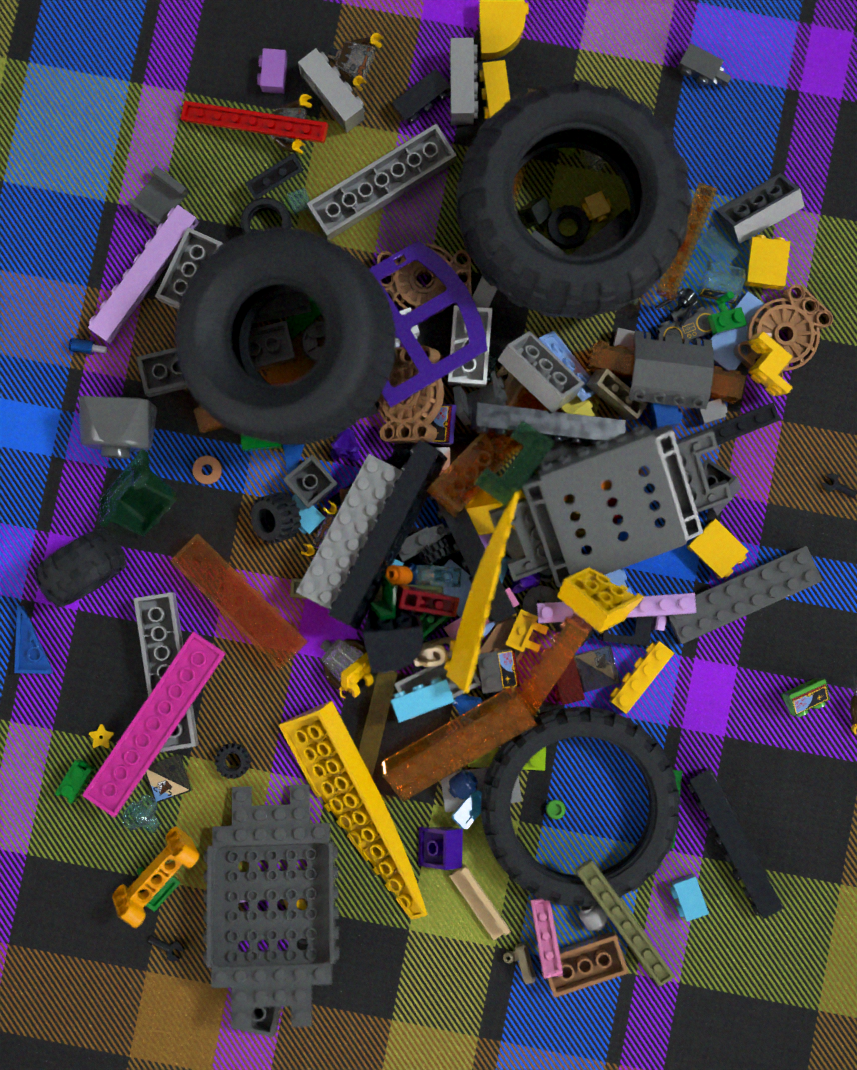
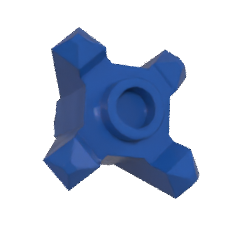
M461 694L456 697L453 706L458 710L463 723H467L468 727H475L476 719L482 713L483 700H481V697Z

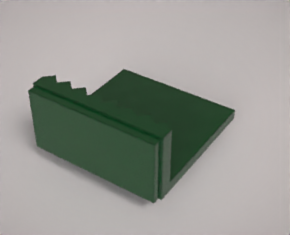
M385 575L382 576V601L370 602V608L380 620L395 618L396 587Z

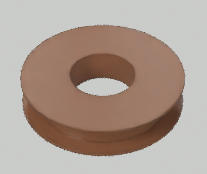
M202 456L193 465V475L202 484H213L221 476V464L212 456ZM211 465L212 473L204 475L202 473L203 466Z

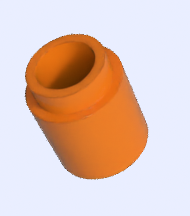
M391 565L387 568L385 576L393 585H407L413 579V572L407 566Z

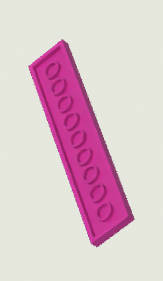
M192 632L82 796L114 818L118 815L226 655L224 651L196 632Z

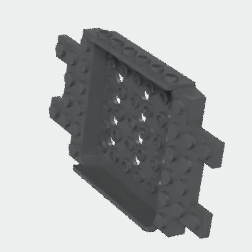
M669 425L653 431L647 426H639L631 432L617 434L610 440H601L594 446L582 447L575 453L563 454L556 460L542 462L540 466L536 467L538 474L519 480L525 498L517 501L511 525L515 526L524 555L507 561L513 581L550 568L556 586L560 587L564 579L588 567L606 575L687 544L686 541L702 534L703 530L698 512L733 500L728 482L724 480L708 486L700 455L718 449L713 430L710 428L676 441L674 432ZM642 466L649 467L648 474L644 476L639 475V469ZM610 480L612 482L611 487L607 490L602 489V482ZM646 484H654L652 492H644ZM567 494L574 495L572 503L567 504L564 502V497ZM611 497L617 498V504L613 507L607 506V500ZM652 501H659L660 505L656 510L649 508ZM507 505L488 511L494 529ZM573 511H578L580 513L579 519L575 521L570 520V514ZM615 515H622L623 519L620 523L615 524L612 522V518ZM657 518H664L665 523L661 527L655 526L654 523ZM584 528L586 530L585 535L580 538L576 537V530ZM626 531L628 537L623 541L618 540V534ZM584 545L591 546V551L588 554L581 553V548Z
M290 785V805L252 806V786L232 787V826L213 827L212 846H207V851H204V862L207 863V870L204 871V882H207V890H204V903L207 902V911H204L203 917L204 923H207V931L203 933V941L207 943V951L203 953V962L207 963V967L212 968V988L231 987V1029L252 1028V1007L291 1006V1027H312V985L332 984V964H336V959H339V947H336V939H339V927H336L339 909L338 906L335 907V898H338V886H335V878H338V866H335V858H338V847H335V844L331 842L330 823L310 824V785ZM300 859L306 860L308 864L307 868L302 871L296 867V863ZM262 860L267 861L269 864L268 869L264 872L258 869V863ZM280 860L288 862V868L285 871H280L277 868V863ZM242 861L249 863V869L246 872H241L238 869V865ZM281 899H285L288 902V908L284 911H280L277 907V903ZM299 899L307 900L308 906L305 910L297 908V901ZM242 900H246L249 903V909L246 912H241L238 908ZM261 900H266L269 903V907L266 911L262 912L258 909V903ZM281 939L287 940L289 944L288 949L285 951H280L277 947ZM300 939L307 940L308 947L306 950L301 951L297 948V942ZM243 940L249 943V949L246 952H241L238 949V944ZM261 940H266L269 943V948L265 952H261L258 949V943Z

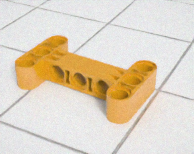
M174 826L167 833L165 838L167 846L129 888L122 884L113 894V901L118 916L134 928L139 926L145 917L143 907L182 864L190 868L199 858V853L192 838L177 826ZM172 859V862L165 864L167 860ZM159 874L157 878H152L153 875ZM141 889H146L144 892L138 893Z

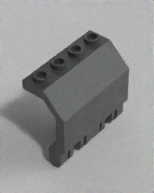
M635 330L633 348H635L634 370L629 400L706 409L710 398L714 371L712 340L703 339L701 345V339L696 338L694 345L689 344V337H684L682 343V336L665 334L663 340V334L658 333L656 340H651L650 332H646L644 338V331Z

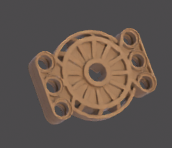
M423 243L439 255L458 276L464 275L467 277L464 285L471 295V258L467 251L458 250L452 257L442 247ZM388 251L381 252L377 257V264L383 258L391 257L392 253ZM403 255L394 262L398 266L406 261ZM465 257L467 262L459 264L457 258ZM413 261L387 276L391 278L389 284L381 282L388 295L392 298L393 303H397L403 310L408 308L404 304L416 309L447 290L442 282L418 261ZM425 274L431 278V282L426 287H422L418 283L417 279L420 275Z
M800 284L792 285L785 289L783 298L772 300L754 312L747 326V341L738 343L734 347V355L750 370L755 364L756 358L759 359L762 354L756 353L748 341L752 336L764 331L793 356L778 374L783 378L784 371L797 369L805 365L813 357L819 345V329L830 326L833 322V315ZM791 290L797 292V298L792 297ZM806 302L811 305V311L806 310ZM778 303V305L773 308L769 306L770 304ZM763 310V313L757 318L760 311ZM820 315L825 318L824 324H821L819 321ZM780 329H788L787 342L779 338ZM742 346H745L747 348V355L742 354ZM795 362L798 364L796 366L789 367V364Z
M421 346L426 355L428 356L429 354L428 358L431 363L435 364L440 361L439 351L428 346ZM404 347L395 348V361H393L392 370L388 378L392 387H397L419 373ZM442 379L437 380L390 408L381 393L377 402H380L379 413L386 422L380 429L381 439L394 444L418 443L419 440L424 443L433 442L437 437V430L430 423L436 418L443 404L444 386Z

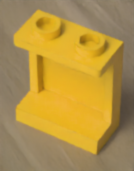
M755 235V237L749 240L750 252L744 286L782 290L786 284L790 241H785V238L781 237L768 239L764 235Z
M716 518L703 529L702 534L696 536L686 546L716 574L718 579L723 577L726 579L734 571L732 568L736 563L740 565L747 558L745 554L748 552Z

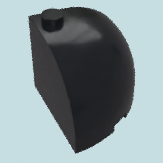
M395 607V618L380 620L371 608L369 609L363 637L372 673H386L403 669L413 663L419 656L423 645V629L419 615L416 616L414 614V610Z

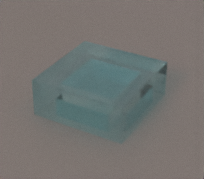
M305 188L287 194L294 214L308 209L307 203L310 200Z

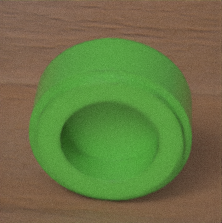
M553 799L547 803L546 813L550 818L560 819L564 816L566 809L560 800Z

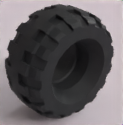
M103 528L95 529L70 541L45 558L35 568V582L48 602H52L56 607H65L85 597L117 576L127 564L126 554L112 533H108Z

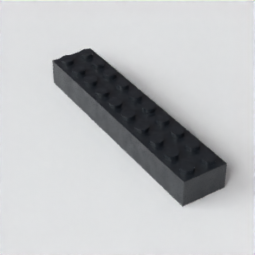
M420 440L412 447L411 457L408 462L404 463L400 478L395 480L391 495L385 499L381 514L379 513L375 518L374 528L366 535L364 547L358 551L354 566L352 565L349 568L345 583H342L338 589L339 595L329 607V616L359 630L370 609V602L374 601L382 586V576L385 575L387 568L393 565L401 546L405 542L448 459L439 449Z

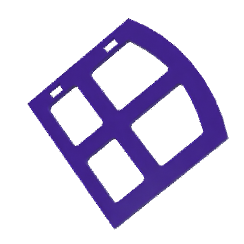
M416 241L369 269L382 286L393 313L396 338L399 339L419 371L417 375L397 387H392L389 381H387L382 395L390 408L487 351L482 320L468 289L456 272L426 245ZM404 255L406 261L397 266L394 261ZM418 261L432 272L447 290L406 315H401L381 284V280L409 263ZM451 304H457L467 330L469 344L433 364L415 338L411 328Z

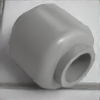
M600 904L596 906H581L579 918L586 929L600 931L605 927L608 916Z

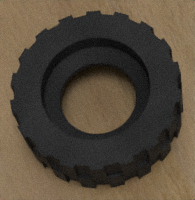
M574 205L558 207L551 213L547 223V234H549L550 241L552 240L553 244L559 246V248L570 249L576 248L578 245L580 246L585 241L590 227L589 219L585 215L586 213ZM565 218L573 219L577 223L576 233L572 236L563 235L559 231L561 220Z

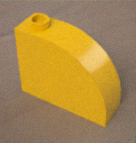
M479 0L481 60L502 57L512 51L519 43L524 31L526 14H529V4L525 3V0Z

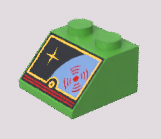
M814 678L781 694L790 715H797V717L808 714L807 710L813 707L819 709L825 706V702L830 700L825 679Z

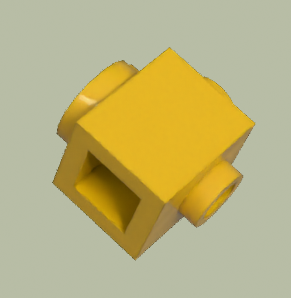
M602 191L584 198L581 205V210L586 213L585 215L591 223L606 221L610 215V209H612L609 199H605Z

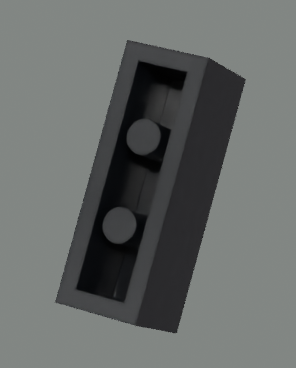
M436 68L393 101L392 110L405 126L409 123L414 124L419 120L422 113L430 112L435 107V103L439 100L444 101L450 95V85Z
M292 153L247 181L245 185L256 200L304 169L295 154Z

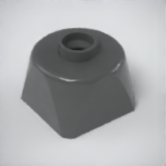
M79 396L81 444L85 447L101 450V456L107 458L129 459L130 452L148 451L152 447L157 407L145 399Z

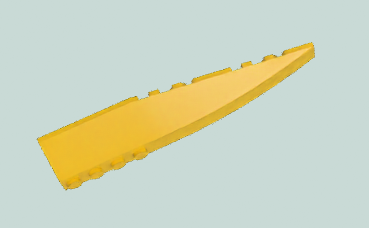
M333 702L321 704L280 723L279 727L313 793L317 798H322L325 802L324 807L328 812L332 811L338 819L336 821L337 824L348 832L347 837L363 858L372 863L374 866L373 871L377 876L379 874L386 882V888L395 893L397 902L410 919L425 917L427 911L399 834Z

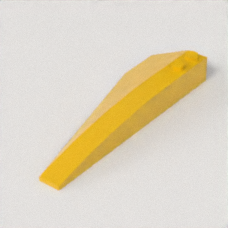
M515 490L487 544L465 603L456 640H451L449 651H452L451 658H447L444 669L447 670V677L466 693L469 691L479 654L480 641L483 638L485 622L490 611V603L493 599L500 572L501 559L504 556L506 540L510 533L519 490Z

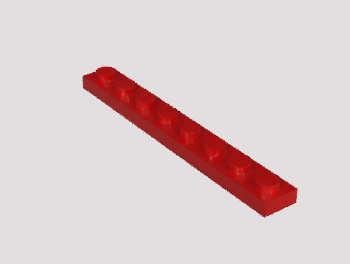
M184 101L180 118L183 122L325 143L329 126L327 122Z

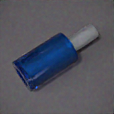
M72 337L69 341L70 352L93 355L94 352H107V347L95 345V341Z

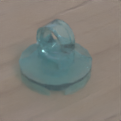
M143 795L141 796L142 800L138 803L133 801L127 807L122 816L124 819L122 823L129 830L143 827L147 831L155 833L160 826V822L154 816L158 804L152 796Z

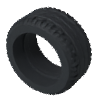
M262 197L251 201L241 215L240 224L243 234L252 232L250 228L251 220L262 210L277 212L282 218L281 227L292 228L288 210L280 201L273 198Z

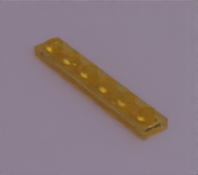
M397 672L378 673L359 749V754L371 777H373Z

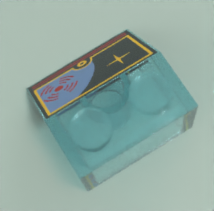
M707 261L697 296L717 300L731 291L734 293V298L726 303L735 304L746 279L745 269Z

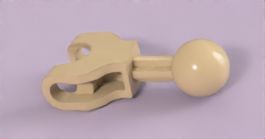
M444 637L423 643L421 652L414 661L415 666L430 667L445 662L447 657L452 655V651H446L442 645L444 643L451 644V640L455 639Z

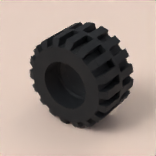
M283 492L273 493L258 498L254 501V505L251 506L250 522L253 525L252 529L257 533L256 536L258 538H262L263 542L275 544L293 538L299 532L298 528L301 527L299 507L297 508L295 500L292 501L290 495H286Z

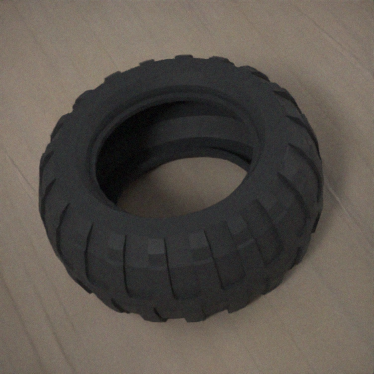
M575 80L571 84L556 85L555 82L536 87V90L517 95L507 101L499 111L483 123L465 154L458 178L456 207L457 221L460 225L465 249L469 257L474 260L482 272L483 278L491 286H495L500 292L505 294L509 298L508 300L520 307L525 306L547 317L556 318L561 316L575 317L576 319L591 318L595 315L619 310L647 292L665 274L685 240L688 215L691 212L692 205L691 193L687 183L689 174L685 159L679 155L674 144L676 140L668 126L663 127L652 115L653 110L644 102L639 104L623 95L624 91L617 87L609 86L604 88L591 85L590 81ZM557 148L582 149L601 157L619 174L628 193L630 219L623 240L605 252L584 257L559 254L542 246L524 228L515 208L513 185L518 171L533 157Z

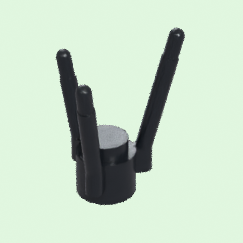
M682 288L677 294L655 306V310L679 297V305L671 313L679 311L681 308L689 307L679 327H683L693 307L698 303L697 294L689 288ZM670 314L665 319V321H669L671 319Z

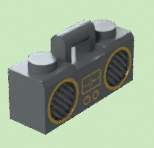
M704 306L694 310L695 314L692 315L690 313L683 327H679L681 322L678 319L684 317L689 307L671 313L673 323L666 321L660 324L656 334L657 336L658 333L663 334V340L665 334L682 336V343L684 337H689V342H692L696 338L712 333L707 317L714 314L711 307L705 309Z

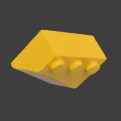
M511 471L459 495L478 535L490 534L494 531L488 511L507 505L515 490H519L518 500L525 498Z
M588 567L564 579L557 597L601 633L625 620L642 601L644 596L639 593L634 595L628 592L626 586H617L611 583L609 577Z

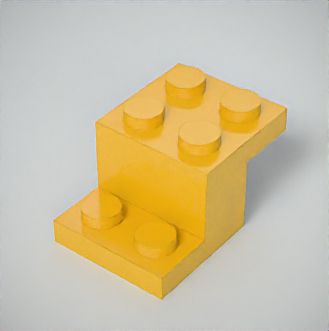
M764 331L752 336L748 341L751 344V348L756 353L762 354L748 371L752 375V380L758 384H763L766 387L765 390L772 396L788 394L793 387L778 374L793 356Z

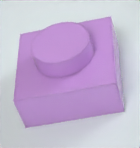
M666 615L652 616L651 630L665 631L667 624Z

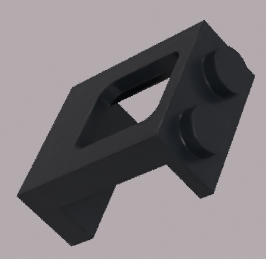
M652 616L636 617L635 634L633 636L613 635L606 629L601 633L599 632V637H602L601 641L650 646Z

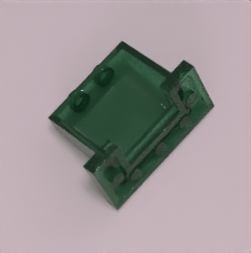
M523 420L511 437L524 447L504 474L499 477L486 468L475 482L476 486L506 507L514 493L521 489L522 485L525 484L555 444L551 439Z
M142 449L99 498V525L107 527L110 522H114L144 537L154 525L159 523L161 517L168 513L172 505L177 501L176 491L149 469L148 452Z

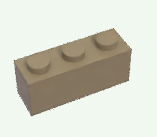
M607 368L595 370L586 384L626 420L638 419L647 406L646 402L629 400L630 388Z

